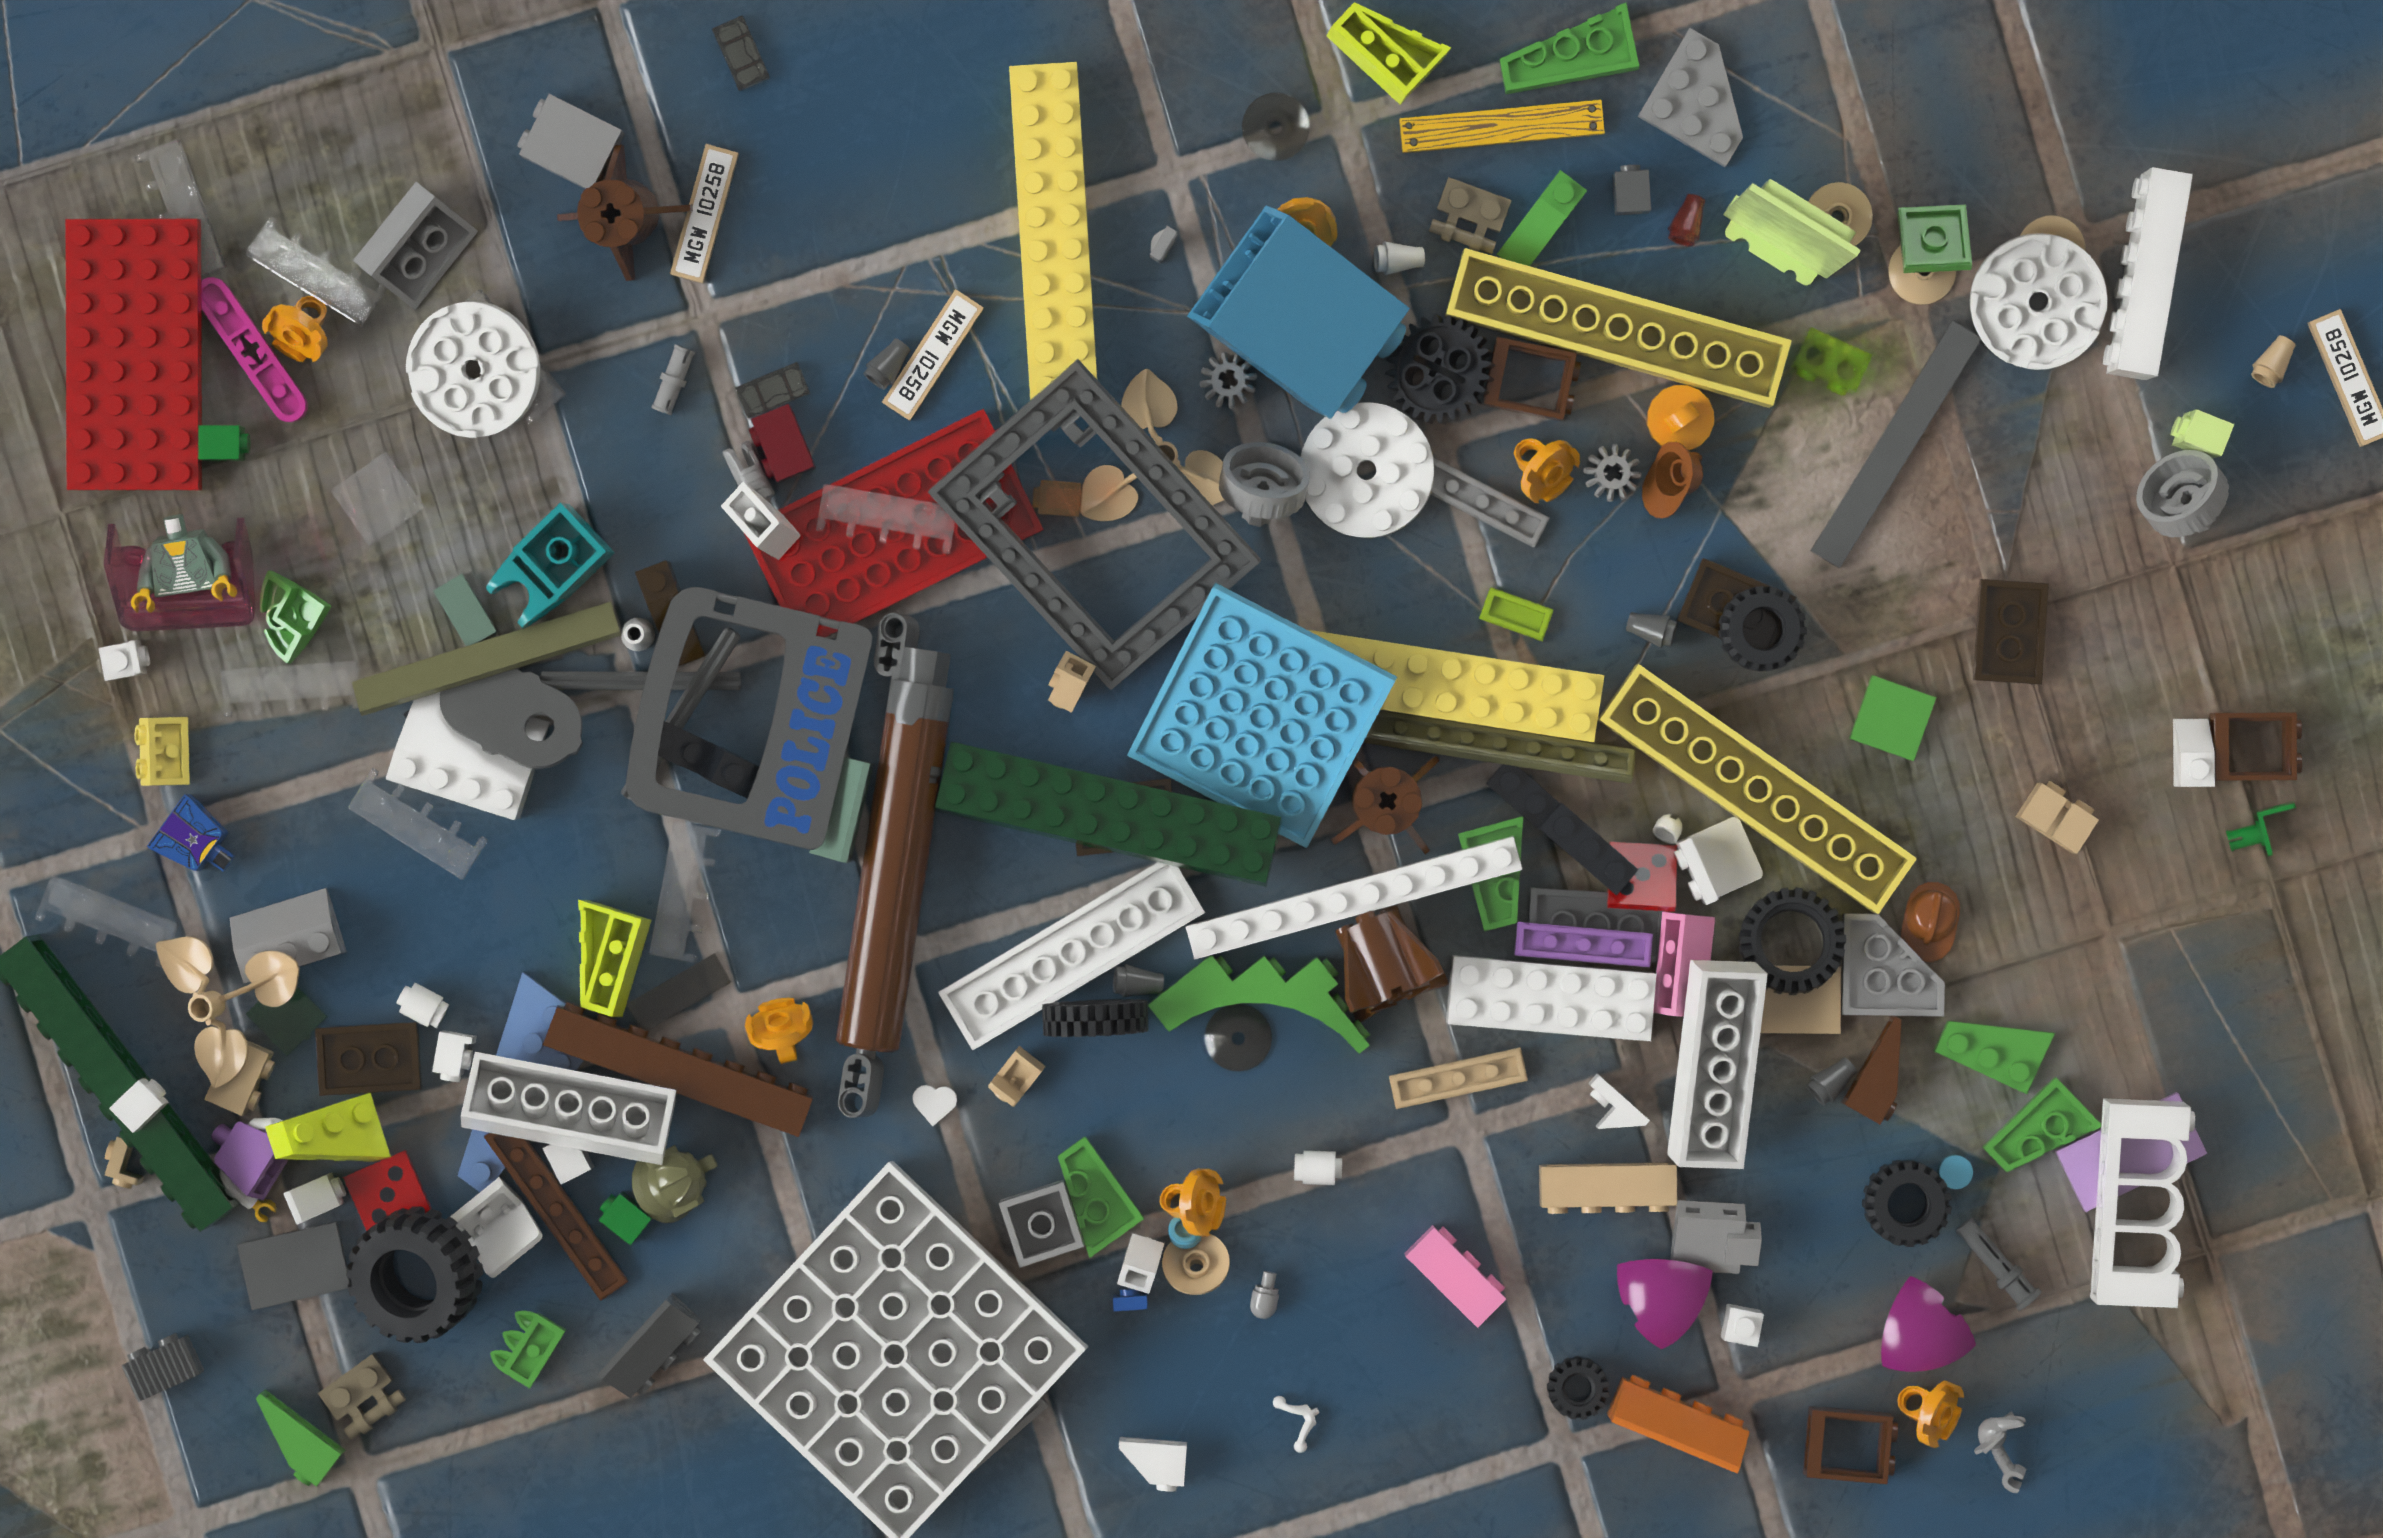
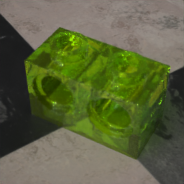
M1810 327L1804 335L1791 367L1798 369L1796 372L1797 376L1810 382H1815V379L1818 378L1828 383V390L1845 396L1847 392L1853 394L1857 391L1872 358V354ZM1809 348H1818L1822 352L1823 361L1821 365L1814 366L1807 361L1806 353ZM1845 361L1853 366L1854 375L1850 380L1842 379L1838 375L1837 366L1840 362Z

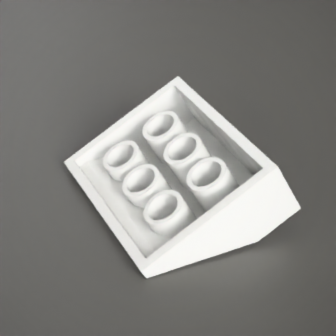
M440 692L413 700L396 744L386 780L508 819L517 820L521 817L535 769L521 766L499 754L490 755L483 751L480 744L454 731L442 714ZM536 717L531 718L526 725V735L535 741L545 740L550 722Z

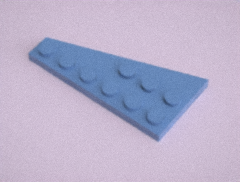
M522 972L496 1056L577 1071L584 1060L543 1046L557 1005L565 1006L566 1002L525 972ZM472 1129L457 1176L481 1192L500 1177L505 1170V1166L485 1140L484 1135L488 1132Z

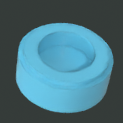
M1949 1155L1940 1162L1938 1175L1944 1179L1947 1187L1961 1189L1970 1183L1973 1176V1168L1966 1158L1960 1155Z
M1174 1217L1169 1223V1238L1176 1247L1190 1249L1201 1241L1202 1236H1194L1186 1231L1181 1218Z

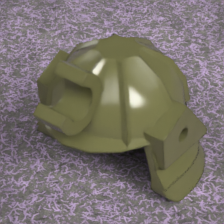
M673 1145L665 1150L662 1165L642 1161L636 1162L632 1172L634 1196L642 1210L651 1218L663 1223L677 1222L684 1218L693 1208L705 1202L701 1195L707 1186L705 1173L717 1167L718 1164L713 1154L698 1161L689 1152H678L676 1146Z

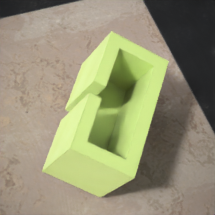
M2197 409L2184 413L2183 417L2178 416L2173 424L2170 435L2175 438L2172 445L2184 450L2202 451L2212 459L2223 455L2234 424Z

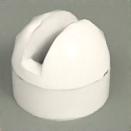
M1666 814L1657 820L1653 833L1661 841L1673 844L1677 842L1681 835L1682 823L1679 818L1676 820L1671 818L1672 814Z

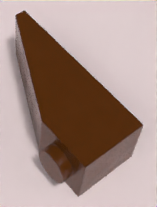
M1896 1016L1889 1018L1841 1103L1879 1125L1883 1119L1888 1121L1897 1107V1103L1894 1100L1897 1097L1902 1020Z

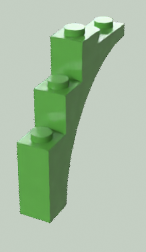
M1210 955L1148 1004L1149 1008L1169 1032L1188 1019L1214 1008L1240 1003H1265L1292 1008L1322 1021L1339 1033L1359 1054L1370 1046L1366 1041L1370 1034L1359 1020L1352 1023L1346 1016L1345 1012L1349 1008L1338 993L1332 997L1328 993L1338 985L1334 977L1339 973L1327 958L1321 962L1317 956L1284 981L1281 976L1286 971L1274 957L1268 961L1263 955L1232 980L1229 975L1233 970L1224 958L1220 956L1215 959L1213 955Z

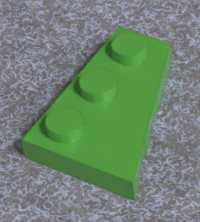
M1523 816L1458 833L1462 850L1514 836L1521 861ZM1520 871L1472 883L1484 932L1517 923Z
M1947 1020L1933 1051L2027 1094L2055 1033Z
M2054 1077L1990 1138L1982 1148L2005 1172H2009L2044 1155L2048 1151L2074 1141L2090 1131L2101 1128L2102 1124Z
M1086 1136L1058 1155L1088 1256L1091 1258L1141 1222L1144 1217Z

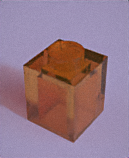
M1041 480L1040 487H1034L1032 507H1039V515L1080 518L1082 483Z

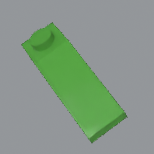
M1560 170L1497 255L1502 259L1530 266L1587 190Z
M265 1389L256 1397V1400L289 1467L295 1470L293 1475L303 1484L310 1486L312 1483L317 1487L346 1450Z

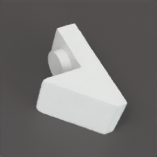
M1598 1074L1588 1083L1594 1089L1590 1095L1602 1106L1606 1107L1609 1103L1613 1105L1597 1123L1596 1127L1598 1129L1646 1126L1650 1121Z

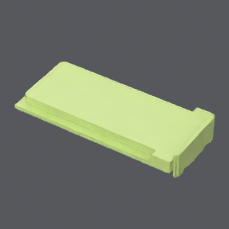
M1771 179L1761 188L1752 183L1740 196L1736 195L1723 214L1731 220L1725 230V235L1733 242L1739 238L1745 239L1749 244V252L1783 273L1787 270L1794 271L1796 273V281L1805 286L1810 285L1818 274L1827 279L1857 257L1861 251L1850 244L1856 234L1854 230Z

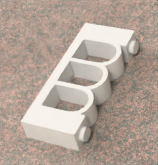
M2103 1098L2090 1298L2097 1305L2178 1308V1298L2183 1297L2184 1281L2183 1278H2180V1274L2175 1271L2181 1257L2180 1244L2175 1235L2169 1230L2177 1225L2184 1211L2183 1197L2178 1188L2172 1184L2181 1177L2187 1164L2186 1150L2179 1140L2189 1141V1131L2193 1132L2195 1128V1113L2191 1111V1107L2185 1102ZM2121 1138L2169 1141L2173 1149L2172 1161L2167 1169L2160 1173H2119ZM2118 1185L2166 1188L2170 1196L2169 1208L2163 1216L2155 1220L2116 1219ZM2115 1232L2156 1233L2163 1235L2167 1243L2166 1254L2154 1266H2113Z

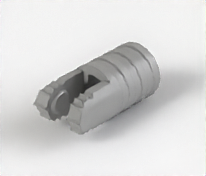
M749 440L741 443L742 453L749 466L746 469H743L733 449L729 448L722 451L738 487L744 481L765 500L775 495Z

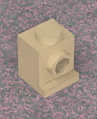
M1066 651L1048 686L1054 688L1048 701L1054 706L1072 713L1096 666Z

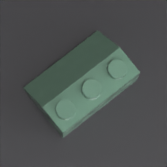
M844 757L825 840L818 849L810 850L809 853L843 863L851 862L874 763Z

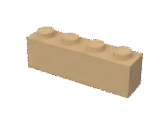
M1674 1162L1539 1165L1540 1206L1548 1208V1213L1550 1214L1568 1213V1207H1581V1213H1601L1602 1207H1615V1212L1629 1213L1635 1212V1206H1649V1212H1668L1669 1206H1677V1165Z

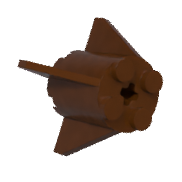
M615 145L605 180L596 182L583 191L578 202L577 213L557 214L558 221L578 220L580 229L587 240L599 246L611 248L626 281L635 280L633 245L644 242L658 225L659 214L693 211V204L659 207L656 197L646 186L636 180L627 179L624 145ZM618 209H620L621 212L620 216H617L616 214Z
M1435 755L1413 774L1409 775L1405 771L1394 767H1378L1368 771L1355 757L1352 765L1362 776L1355 784L1352 794V807L1357 819L1331 839L1334 845L1364 825L1369 830L1383 835L1398 834L1405 830L1426 855L1430 849L1412 826L1418 818L1422 807L1421 791L1416 782L1440 761L1439 758ZM1382 792H1385L1387 795L1393 793L1395 799L1393 800L1394 805L1392 808L1383 807L1381 809L1378 805L1382 801L1379 796Z
M1392 905L1381 910L1377 916L1374 911L1363 913L1355 918L1356 925L1351 923L1335 931L1344 952L1345 1001L1350 1012H1353L1355 1019L1361 1023L1384 1009L1398 1005L1397 1002L1405 998L1410 1000L1421 993L1449 985L1439 960L1407 928L1398 905Z

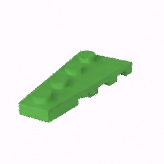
M1627 3L1620 4L1605 14H1598L1589 18L1587 22L1576 27L1556 33V36L1547 40L1538 41L1500 58L1499 63L1505 93L1512 94L1639 70Z

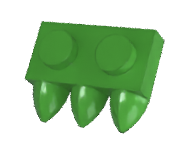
M524 1310L515 1312V1318L525 1333L516 1330H508L502 1333L505 1343L513 1352L495 1350L491 1351L490 1355L493 1363L500 1371L530 1389L560 1342L566 1329L539 1312L534 1313Z

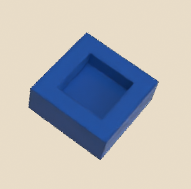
M1131 1288L1119 1289L1120 1294L1113 1295L1114 1311L1148 1309L1147 1293H1140V1291Z

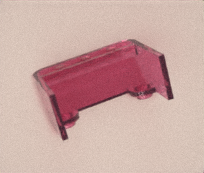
M237 518L235 541H229L221 545L229 556L232 576L229 582L236 587L237 595L231 597L227 592V587L222 591L223 601L215 598L211 589L155 598L153 593L150 594V597L155 603V609L151 613L146 609L148 602L146 600L139 604L138 613L131 606L132 597L139 593L137 591L138 575L146 550L139 546L121 547L115 524H108L103 565L120 624L131 631L235 627L250 624L255 614L253 553L244 518Z

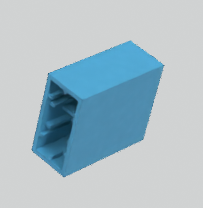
M1266 205L1187 317L1306 407L1332 419L1337 410L1340 413H1346L1359 402L1367 385L1362 375L1376 356L1385 358L1399 346L1406 332V326L1401 321L1410 308L1290 215Z

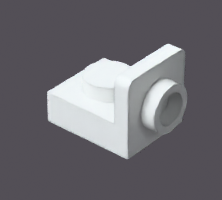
M132 640L127 643L98 648L105 681L147 674L146 666L150 665V657L147 647L141 645V640Z

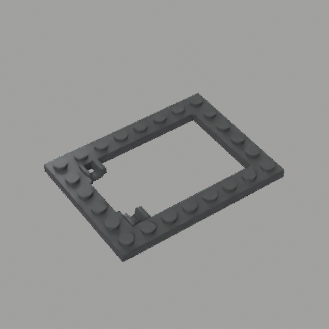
M1078 358L928 491L931 497L1078 656L1096 666L1093 672L1110 690L1199 615L1215 583L1230 589L1261 561V558ZM1079 417H1082L1089 424L1084 430H1081L1075 423ZM1061 427L1064 433L1080 448L1094 435L1098 434L1210 556L1206 563L1115 641L1001 519L1017 503L1011 494L1007 495L1001 488L999 480L1005 475L1002 471L1050 429L1055 432ZM990 497L998 506L992 509L985 500Z

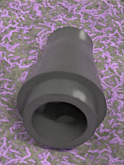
M894 338L891 344L866 364L867 369L863 373L864 376L874 385L885 390L888 385L894 384L906 356L911 351L910 348L899 339Z
M1631 612L1626 631L1660 648L1663 645L1671 647L1678 621L1671 620V616Z
M1124 964L1123 967L1115 968L1113 992L1121 994L1122 998L1153 993L1162 994L1164 986L1163 974Z
M1843 1057L1839 1062L1811 1076V1081L1806 1087L1821 1105H1825L1828 1102L1833 1103L1849 1080L1857 1073V1070L1847 1058Z

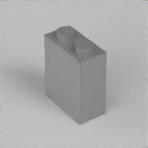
M548 94L546 100L540 99L533 113V117L536 120L531 131L526 129L518 142V147L521 148L519 155L584 189L589 188L596 182L602 181L608 169L614 146L620 145L625 133L621 129L551 94Z

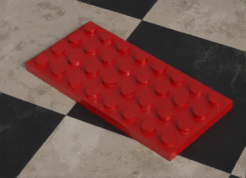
M65 219L67 490H202V460L198 459V425H202L201 219Z
M984 408L779 509L778 511L801 534L779 560L757 548L744 533L779 606L855 624L987 559L988 557L928 493L933 485L995 432ZM1010 464L1002 471L1005 475L999 482L1001 483L1002 490L1007 495L1011 494L1017 503L1001 519L1023 541L1044 529L1012 464ZM990 497L985 500L992 509L998 506ZM819 625L816 636L827 638L837 633L838 629Z

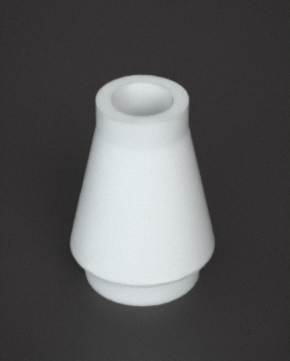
M1385 241L1382 245H1375L1374 267L1376 272H1383L1384 275H1389L1416 267H1424L1425 252L1423 247H1412Z
M633 618L624 624L621 638L624 645L630 650L643 651L652 645L655 631L652 624L646 619ZM638 628L641 636L638 640L634 641L630 632L632 629Z

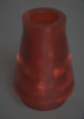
M1694 194L1686 195L1684 203L1668 227L1670 231L1668 238L1672 242L1686 247H1693L1695 241L1700 239L1705 199Z

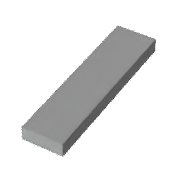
M1434 458V481L1430 495L1535 548L1550 517Z

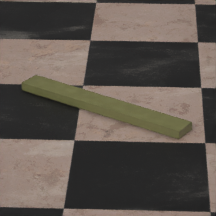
M607 602L351 683L359 711L364 716L622 635L611 602Z
M1383 710L1379 711L1364 739V743L1627 784L1632 783L1636 749Z

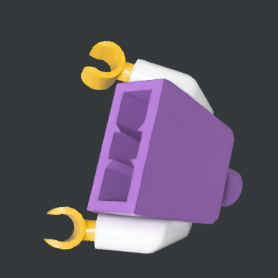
M254 1118L249 1123L238 1121L233 1129L225 1124H220L213 1131L211 1138L221 1146L214 1158V1162L220 1168L219 1175L226 1188V1194L236 1199L247 1209L253 1208L258 1221L267 1222L269 1218L260 1212V1208L268 1207L271 1211L276 1212V1204L270 1199H265L289 1159H275L265 1126L283 1120L278 1118Z

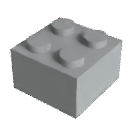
M1064 1179L999 1201L1019 1268L1084 1247L1085 1242Z

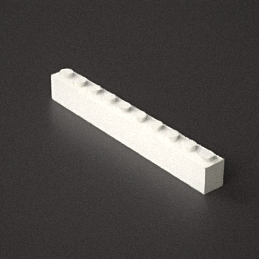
M1514 836L1189 924L1186 926L1194 959H1199L1522 870V864Z

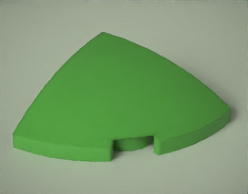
M272 570L267 571L262 584L259 603L260 612H267L266 621L270 629H265L264 633L276 654L287 664H290L312 639L327 616L331 605L286 577Z

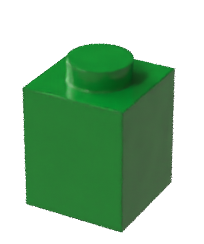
M198 425L199 460L245 461V453H250L251 446L250 434L245 433V427L239 425Z
M624 1191L617 1197L611 1194L599 1209L604 1213L599 1221L629 1245L635 1242L653 1219L642 1210L638 1202Z

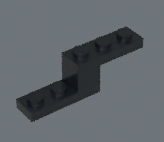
M664 721L658 756L695 772L708 781L748 799L760 766L749 762L736 753Z
M1502 764L1485 783L1615 895L1623 889L1639 870L1519 767Z

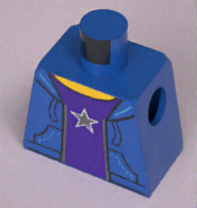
M184 794L147 845L149 849L194 871H201L210 862L224 872L235 858V855L221 846L229 832L191 794Z

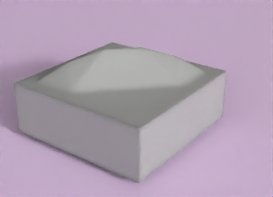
M1166 226L1165 229L1153 236L1150 247L1151 259L1158 263H1163L1178 237L1177 231Z

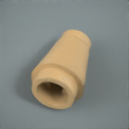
M2279 335L2252 365L2254 369L2251 373L2252 377L2260 384L2270 388H2274L2277 383H2281L2293 350L2296 347L2295 343L2289 338Z

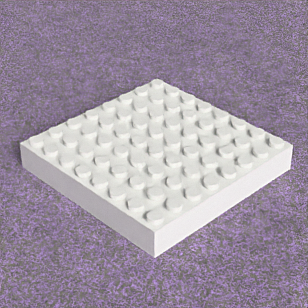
M890 1161L703 1360L889 1538H910L1089 1346L894 1161Z

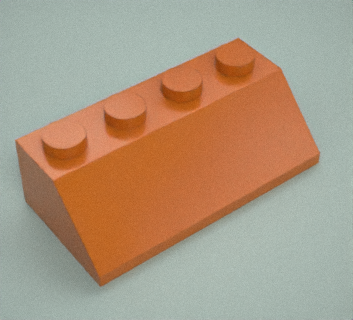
M1632 1375L1630 1380L1621 1377L1607 1411L1611 1422L1738 1474L1750 1433L1743 1426L1744 1420L1725 1413L1724 1418L1711 1413L1713 1410L1711 1406L1694 1400L1693 1405L1680 1400L1682 1395L1673 1390L1663 1387L1662 1391L1659 1392L1649 1388L1651 1382L1636 1375Z

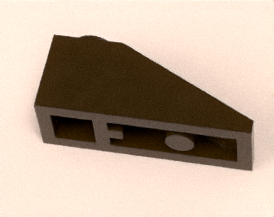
M667 560L635 572L644 599L659 633L671 600L681 591L671 562ZM694 624L686 641L679 666L706 656Z

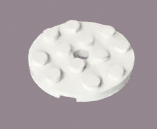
M2033 233L2008 240L1997 247L1979 267L1970 293L1971 317L1975 329L1984 344L2005 362L2034 370L2058 367L2074 360L2085 352L2098 336L2105 312L2107 311L2105 281L2095 261L2074 242L2053 234ZM2042 292L2047 295L2048 304L2043 310L2035 311L2030 308L2029 299L2033 293Z
M468 301L446 306L433 313L420 325L408 349L406 373L409 375L413 400L429 421L451 434L476 438L504 431L513 426L526 414L538 391L540 361L531 335L516 317L496 305ZM469 360L478 361L480 365L481 376L477 379L470 378L466 373L465 367Z
M1357 403L1346 413H1340L1337 410L1332 419L1324 417L1309 434L1300 457L1306 463L1310 473L1305 499L1312 511L1332 529L1354 537H1382L1408 525L1417 517L1427 503L1434 481L1435 465L1433 453L1422 430L1401 411L1379 403ZM1371 461L1375 464L1376 474L1372 479L1363 480L1358 476L1357 469L1361 462Z

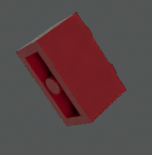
M790 404L751 419L754 427L749 428V432L755 447L762 445L767 458L761 461L769 479L775 477L776 482L781 483L816 468Z

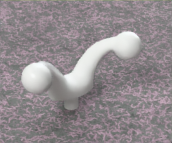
M1276 1396L1273 1399V1406L1275 1408L1303 1415L1305 1419L1298 1440L1294 1444L1296 1452L1303 1453L1307 1450L1305 1439L1310 1430L1316 1425L1314 1416L1319 1414V1410L1317 1408L1311 1410L1307 1404L1299 1406L1286 1403L1284 1397Z

